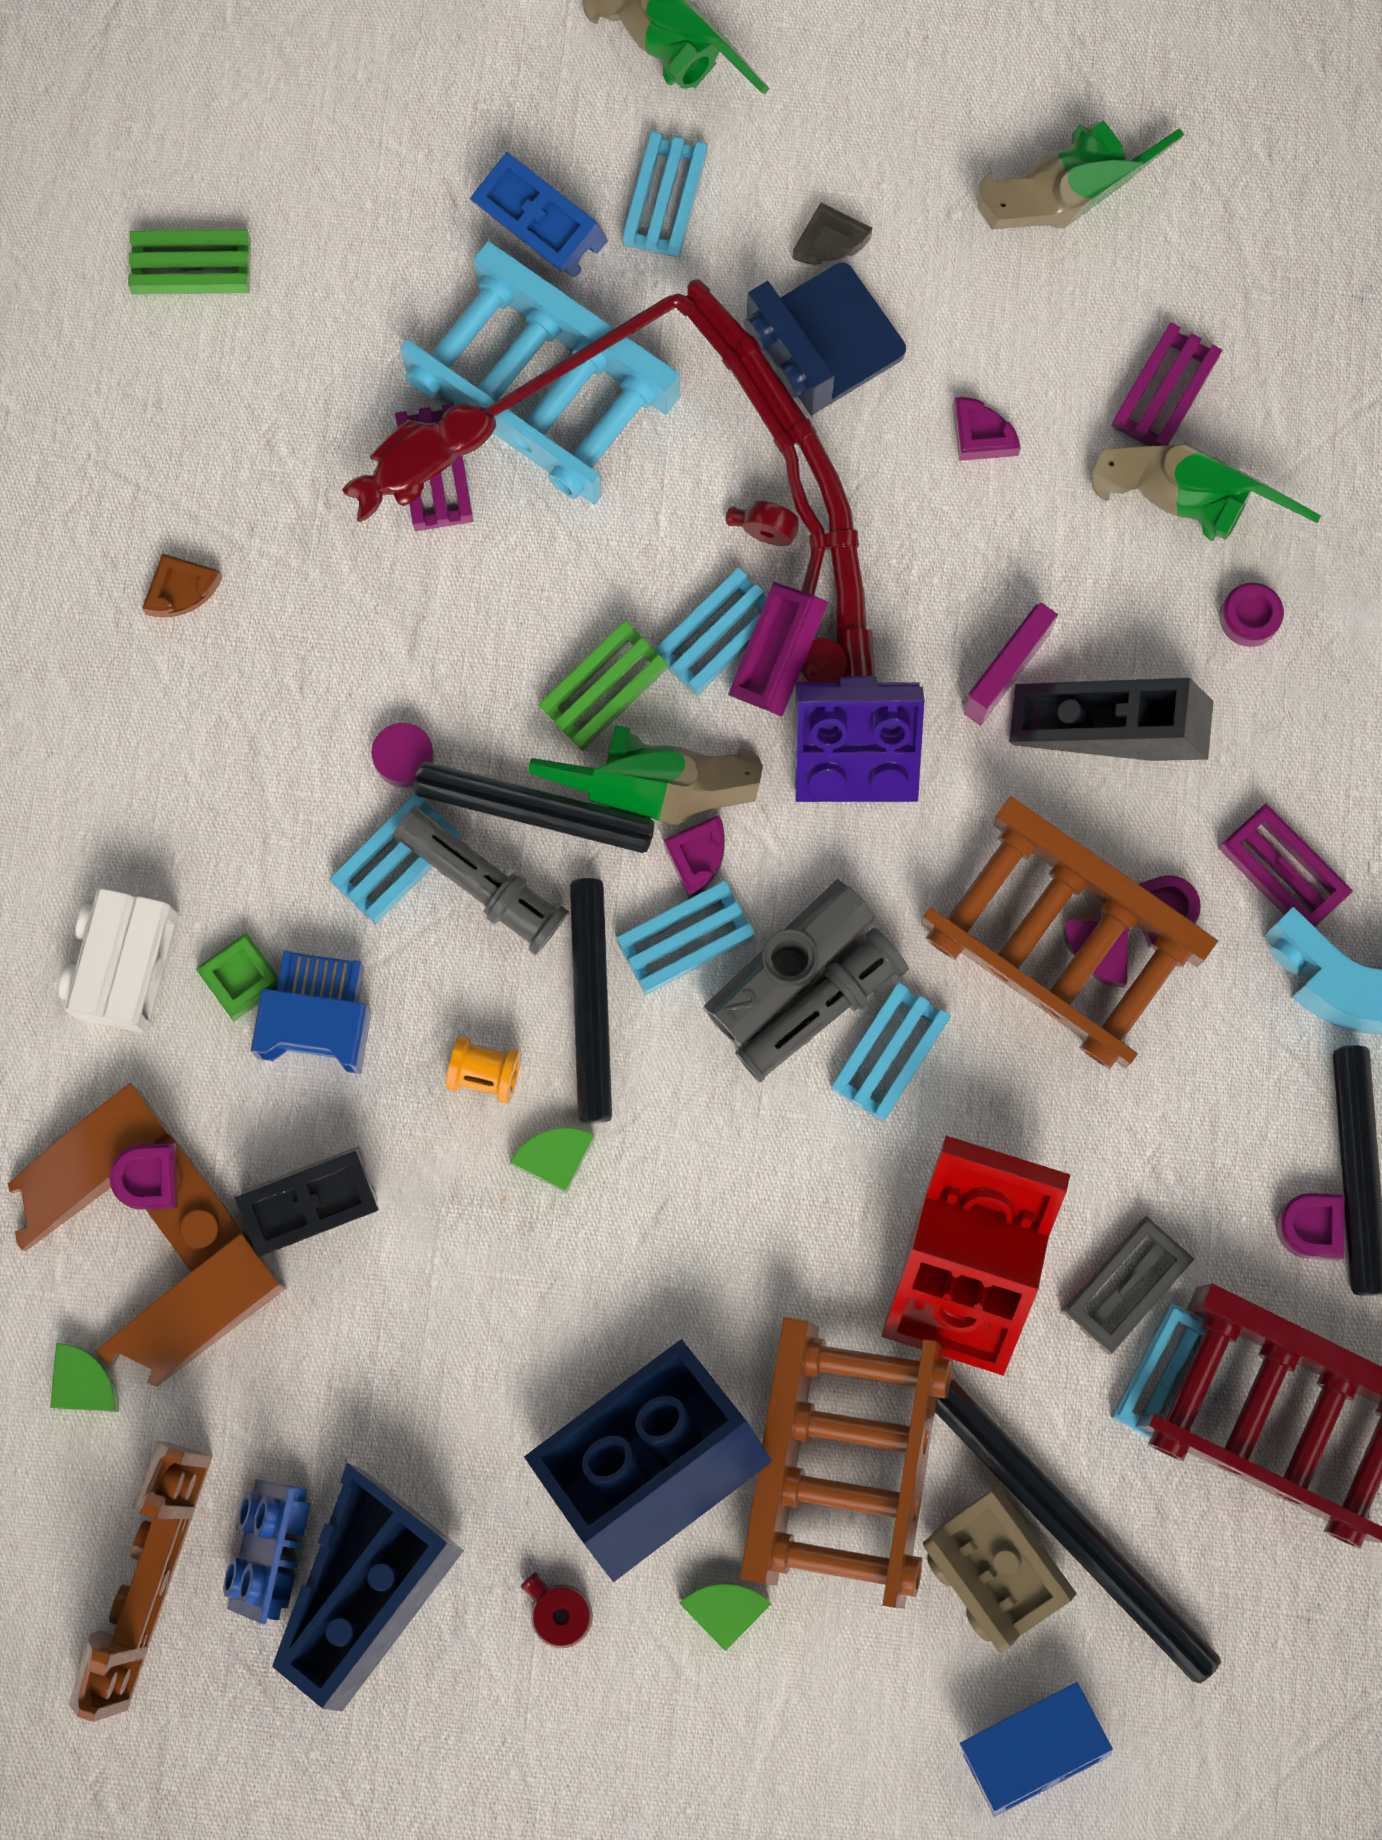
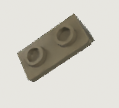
M999 1485L942 1524L923 1541V1546L928 1553V1564L934 1575L944 1585L952 1586L967 1607L966 1615L974 1631L983 1640L991 1641L1000 1653L1011 1647L1022 1634L1071 1602L1077 1595Z

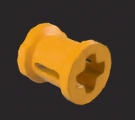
M459 1035L448 1066L446 1077L447 1089L457 1092L460 1087L487 1092L497 1095L498 1102L509 1104L517 1083L522 1050L511 1047L506 1053L471 1044L469 1037Z

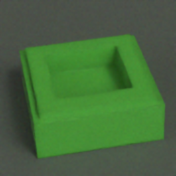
M247 933L195 968L233 1021H236L259 1004L261 989L277 991L279 976Z

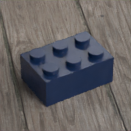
M682 1338L524 1456L583 1544L613 1583L773 1462L746 1419Z

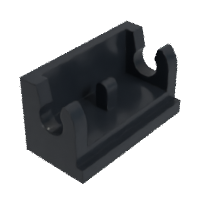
M359 1146L240 1191L234 1197L257 1257L379 1211L377 1205L378 1197L366 1173L365 1161Z

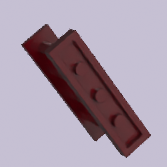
M1213 1283L1197 1286L1187 1310L1203 1318L1200 1327L1205 1332L1166 1420L1155 1414L1139 1415L1140 1418L1135 1426L1152 1434L1148 1445L1180 1461H1184L1187 1453H1190L1327 1521L1324 1532L1348 1545L1361 1549L1364 1540L1382 1543V1526L1366 1519L1382 1482V1366ZM1241 1336L1261 1346L1258 1356L1263 1361L1225 1448H1222L1190 1432L1228 1343H1236L1238 1337ZM1297 1365H1300L1320 1375L1316 1384L1321 1387V1391L1286 1472L1281 1477L1248 1460L1287 1371L1294 1372ZM1357 1393L1378 1404L1375 1414L1380 1418L1343 1505L1340 1506L1307 1489L1346 1399L1353 1400Z

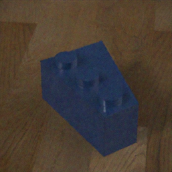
M349 1463L346 1464L340 1481L343 1486L329 1524H324L318 1544L321 1545L306 1585L302 1584L272 1665L274 1669L319 1707L335 1711H343L464 1551L369 1473Z

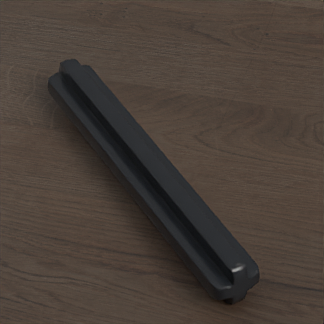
M422 762L419 765L413 785L414 793L419 797L639 853L648 851L655 829L654 821L646 817L430 762Z
M581 878L573 880L570 884L577 1103L580 1121L593 1124L604 1123L612 1118L604 887L600 879Z
M1348 1045L1339 1047L1334 1051L1333 1064L1343 1192L1345 1195L1351 1291L1359 1296L1382 1295V1193L1371 1057L1368 1047Z

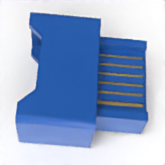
M284 950L277 991L261 989L251 1053L257 1059L272 1062L287 1051L337 1058L346 1072L361 1074L372 1014L367 1004L359 1003L365 968L362 962L293 953L292 951Z

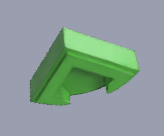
M557 1128L542 1132L525 1142L513 1155L510 1164L567 1193L595 1139V1134L575 1128Z
M56 1343L50 1408L119 1412L117 1389L104 1366L83 1349Z
M716 1584L700 1588L679 1603L724 1651L771 1605L765 1597L756 1591L735 1584Z

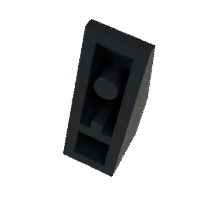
M1191 678L1015 684L1009 742L1014 746L1146 761L1208 760L1214 701Z

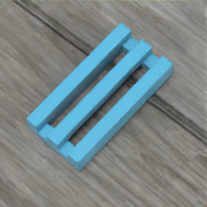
M651 131L623 233V245L680 258L708 154L707 143L696 141L695 146L685 144L684 138L674 136L672 141L662 139V133ZM659 156H666L668 159L648 234H639ZM684 160L691 163L670 241L660 239L680 161Z
M738 567L654 650L669 664L668 670L691 692L698 696L747 648L767 599L764 595L765 591L757 584L753 585L748 581L747 574ZM738 591L743 595L679 659L673 656ZM753 606L760 611L696 676L688 670Z
M416 794L330 878L331 883L375 925L433 868L432 865L419 857L372 904L366 897L412 852L411 849L400 842L356 887L351 884L394 840L392 838L393 832L415 805L456 838L462 839L461 833L452 825L450 826L440 813L432 809L423 797H419Z
M725 880L616 937V941L643 992L647 995L754 939L755 933L751 925L744 918L743 911L738 902L733 898L731 889ZM721 902L724 908L640 953H637L634 948ZM728 922H732L735 931L651 975L646 970V965Z
M899 982L831 1087V1090L883 1123L951 1017L946 1011L942 1009L939 1011L931 1006L930 1001L919 995L917 997L909 992V988ZM899 1005H904L910 1009L909 1013L861 1088L857 1090L849 1085ZM921 1017L931 1022V1025L879 1104L871 1099L870 1096Z
M1173 1303L1168 1305L1111 1416L1116 1421L1130 1426L1136 1432L1151 1438L1152 1434L1135 1426L1140 1416L1133 1413L1132 1410L1177 1323L1186 1326L1142 1414L1158 1415L1198 1335L1203 1336L1205 1332L1200 1327L1202 1319Z

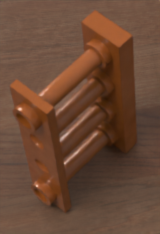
M1010 796L997 813L993 824L994 827L1001 831L997 838L1001 842L1000 846L948 918H945L931 907L923 916L922 925L930 930L925 939L940 952L954 960L957 959L960 953L964 954L1083 1038L1084 1041L1079 1048L1102 1066L1111 1069L1114 1063L1117 1062L1122 1067L1127 1068L1138 1053L1122 1041L1176 966L1183 968L1187 961L1197 968L1205 961L1219 940ZM1033 853L1053 867L1049 872L1052 880L1000 953L996 954L969 935L968 931L1021 858L1028 860ZM1084 889L1104 903L1100 909L1104 915L1049 991L1020 971L1019 968L1071 895H1080ZM1136 925L1157 938L1152 944L1155 953L1105 1023L1100 1027L1070 1005L1124 929L1131 931Z
M783 1317L762 1442L764 1449L773 1462L757 1473L740 1580L766 1585H778L779 1573L787 1574L790 1568L883 1584L885 1585L882 1606L905 1609L906 1597L917 1596L921 1580L922 1557L913 1556L936 1401L937 1397L946 1399L948 1396L952 1376V1360L943 1358L945 1348L937 1341L923 1339L920 1361L826 1346L825 1339L818 1338L819 1327L809 1321ZM822 1372L916 1387L910 1426L815 1411V1404L807 1403L811 1377L819 1378ZM811 1437L906 1452L900 1492L805 1476L804 1469L797 1468L801 1442L808 1443ZM804 1502L896 1518L890 1558L795 1542L794 1535L786 1533L790 1507L798 1508L800 1503Z

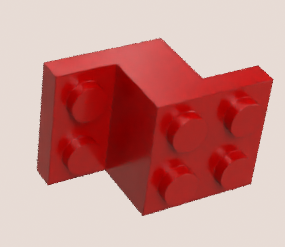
M946 1135L914 1223L902 1274L886 1316L881 1337L921 1350L923 1339L937 1341L945 1348L943 1357L1004 1376L1039 1289L1049 1235L1067 1193L1070 1174Z

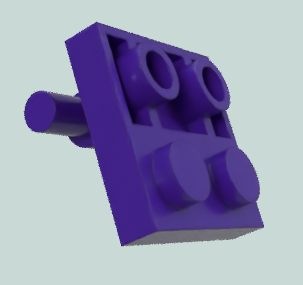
M839 676V682H796L795 801L918 802L925 703L923 687H920V682H877V676Z

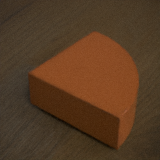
M162 553L142 609L146 615L153 617H174L186 614L204 604L214 594L223 577L219 570Z

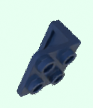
M846 263L835 264L781 298L769 281L748 292L747 318L744 319L747 333L755 338L761 346V351L765 349L777 366V374L783 385L793 398L798 397L811 416L901 362L905 357V342L855 271Z

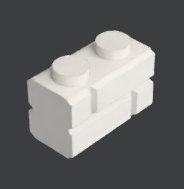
M102 888L97 889L93 904L85 903L78 916L76 938L83 940L77 963L69 962L66 965L60 981L59 996L60 999L66 1000L64 1009L69 1014L79 1020L147 1034L179 917L171 905Z

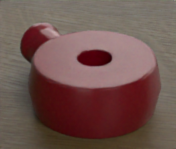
M753 501L747 510L734 506L730 507L726 513V524L731 527H742L750 536L764 543L775 546H789L798 534L799 518L792 511L778 504L767 501Z
M534 1572L521 1584V1589L526 1591L535 1601L531 1611V1623L534 1632L542 1642L555 1648H569L578 1644L586 1637L592 1625L593 1612L588 1598L579 1589L569 1585L548 1587L537 1572ZM563 1608L568 1611L569 1621L566 1624L556 1622L554 1615L557 1609Z

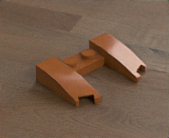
M129 1083L47 1148L8 1183V1187L11 1193L22 1192L27 1228L15 1231L16 1243L20 1249L26 1252L111 1188L109 1180L110 1169L114 1160L121 1152L132 1146L142 1144L176 1143L178 1207L145 1210L191 1273L149 1305L95 1351L101 1360L111 1365H114L119 1355L122 1354L152 1369L147 1383L158 1387L286 1288L262 1256L257 1257L251 1240L141 1091Z
M166 1441L157 1442L132 1506L138 1513L153 1517L152 1522L144 1520L138 1529L131 1550V1558L139 1561L131 1585L122 1584L113 1601L109 1623L117 1625L114 1635L97 1631L91 1633L87 1639L69 1703L77 1717L95 1722L128 1710L213 1456Z

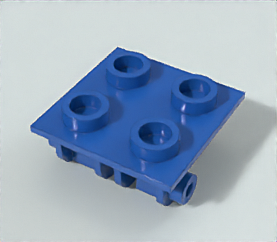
M256 1479L253 1492L245 1494L238 1516V1529L244 1532L239 1558L233 1557L230 1560L224 1578L223 1593L225 1597H229L228 1610L258 1623L266 1624L267 1619L279 1620L281 1609L289 1608L295 1575L277 1571L279 1566L297 1569L298 1562L282 1559L281 1553L283 1547L302 1548V1542L285 1539V1535L289 1533L304 1536L311 1507L310 1503L305 1502L307 1489Z

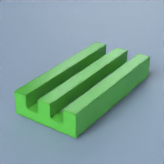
M248 229L130 231L132 253H129L131 274L128 275V286L132 294L250 293L251 238ZM186 251H222V252H186ZM237 267V273L145 274V268L203 270L204 268Z
M625 620L538 706L583 751L670 666ZM630 642L633 646L563 713L560 708L621 648ZM644 656L649 664L579 730L574 723Z

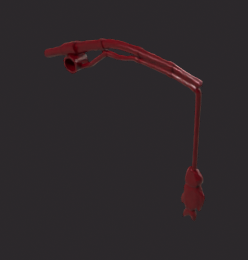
M700 279L690 281L687 286V296L678 293L663 298L485 409L481 406L461 403L449 408L443 414L440 422L424 423L407 420L396 428L370 455L371 460L378 461L373 475L355 477L342 489L345 495L356 498L359 501L357 521L359 522L367 520L377 511L382 502L383 495H394L396 502L402 506L413 503L420 496L426 481L449 467L457 456L475 451L489 439L496 428L495 416L669 311L677 309L685 317L688 316L722 357L721 361L728 370H731L773 436V441L778 450L783 454L786 462L788 483L796 511L811 533L809 535L811 555L802 586L803 592L815 595L824 552L827 549L831 550L836 590L837 642L828 638L814 639L797 682H839V676H875L872 630L867 629L864 587L857 551L859 536L858 531L854 530L852 510L839 475L816 434L817 431L811 421L805 417L760 351L761 346L752 335H749L714 297L710 292L711 289ZM794 445H799L819 485L829 516V532L827 534L806 497L800 480L799 459Z

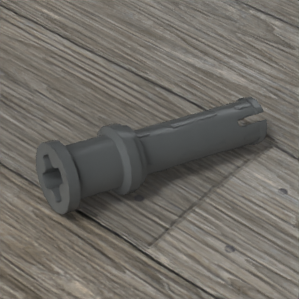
M417 805L405 815L393 832V839L399 840L436 868L442 875L449 878L486 906L483 913L487 915V920L493 924L499 921L527 941L529 943L528 951L535 956L543 949L569 914V911L563 906L555 909L526 887L527 879L521 874L517 876L512 873L509 877L472 850L466 843L456 838L423 813Z
M873 927L867 932V941L840 964L832 961L827 965L826 971L823 973L825 978L823 982L789 1010L785 1011L742 1049L739 1048L735 1052L741 1063L759 1083L765 1080L769 1073L802 1046L806 1045L848 1008L852 1011L862 1010L869 1003L867 997L894 974L902 977L909 971L904 958L878 929ZM835 994H837L834 998H832L829 1002H827L831 997H833ZM813 1013L811 1017H809L794 1031H792L788 1036H786L777 1045H775L780 1039H782L785 1035H787L791 1030H793L797 1025H799L803 1020H805L808 1016H810Z

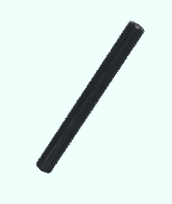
M951 1379L947 1398L937 1397L935 1413L1191 1681L1201 1684L1211 1677L1221 1664L1220 1656L955 1380Z

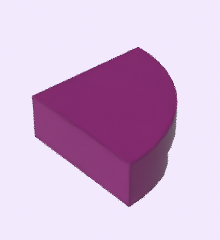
M967 397L954 398L953 411L959 461L1019 456L1021 449L1020 441L1009 421L1006 422L998 413L984 406L985 403L978 399Z
M720 815L663 840V845L689 899L702 892L713 881L721 867L725 850V834Z
M1065 920L1063 924L1064 937L1071 954L1076 955L1099 921ZM1124 929L1092 974L1095 979L1104 984L1123 988L1127 984V930Z

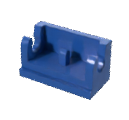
M508 152L503 155L470 197V200L560 272L564 270L571 277H576L580 274L581 266L578 263L588 249L594 253H599L608 242L594 219Z
M1078 1682L960 1742L966 1763L993 1817L1109 1758L1113 1751Z

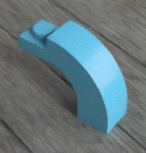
M1292 907L1264 936L1272 944L1270 947L1272 956L1283 968L1293 974L1301 972L1308 979L1292 998L1317 1017L1334 1025L1363 1033L1382 1034V969L1366 967L1346 957L1303 915Z

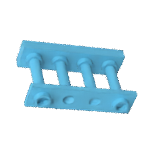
M487 241L474 257L480 293L430 354L408 339L400 349L407 372L405 376L410 384L419 392L429 398H434L438 394L449 403H454V405L465 403L481 406L485 409L498 401L545 341L553 342L556 338L572 349L574 354L615 328L500 248ZM509 305L526 317L527 326L479 386L475 387L452 371L450 367L498 308L506 309ZM626 337L561 376L525 421L508 409L495 416L496 428L493 434L550 473L548 475L549 480L562 493L574 499L580 494L595 505L602 497L600 474L592 468L641 407L648 408L652 405L665 415L670 411L680 398V373ZM602 372H605L620 383L623 392L576 451L570 454L546 437L545 434L593 374L600 375Z

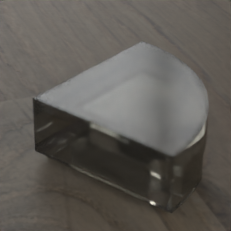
M820 202L793 249L792 259L805 264L821 265L822 261H832L847 255L851 257L862 250L872 237L873 228Z

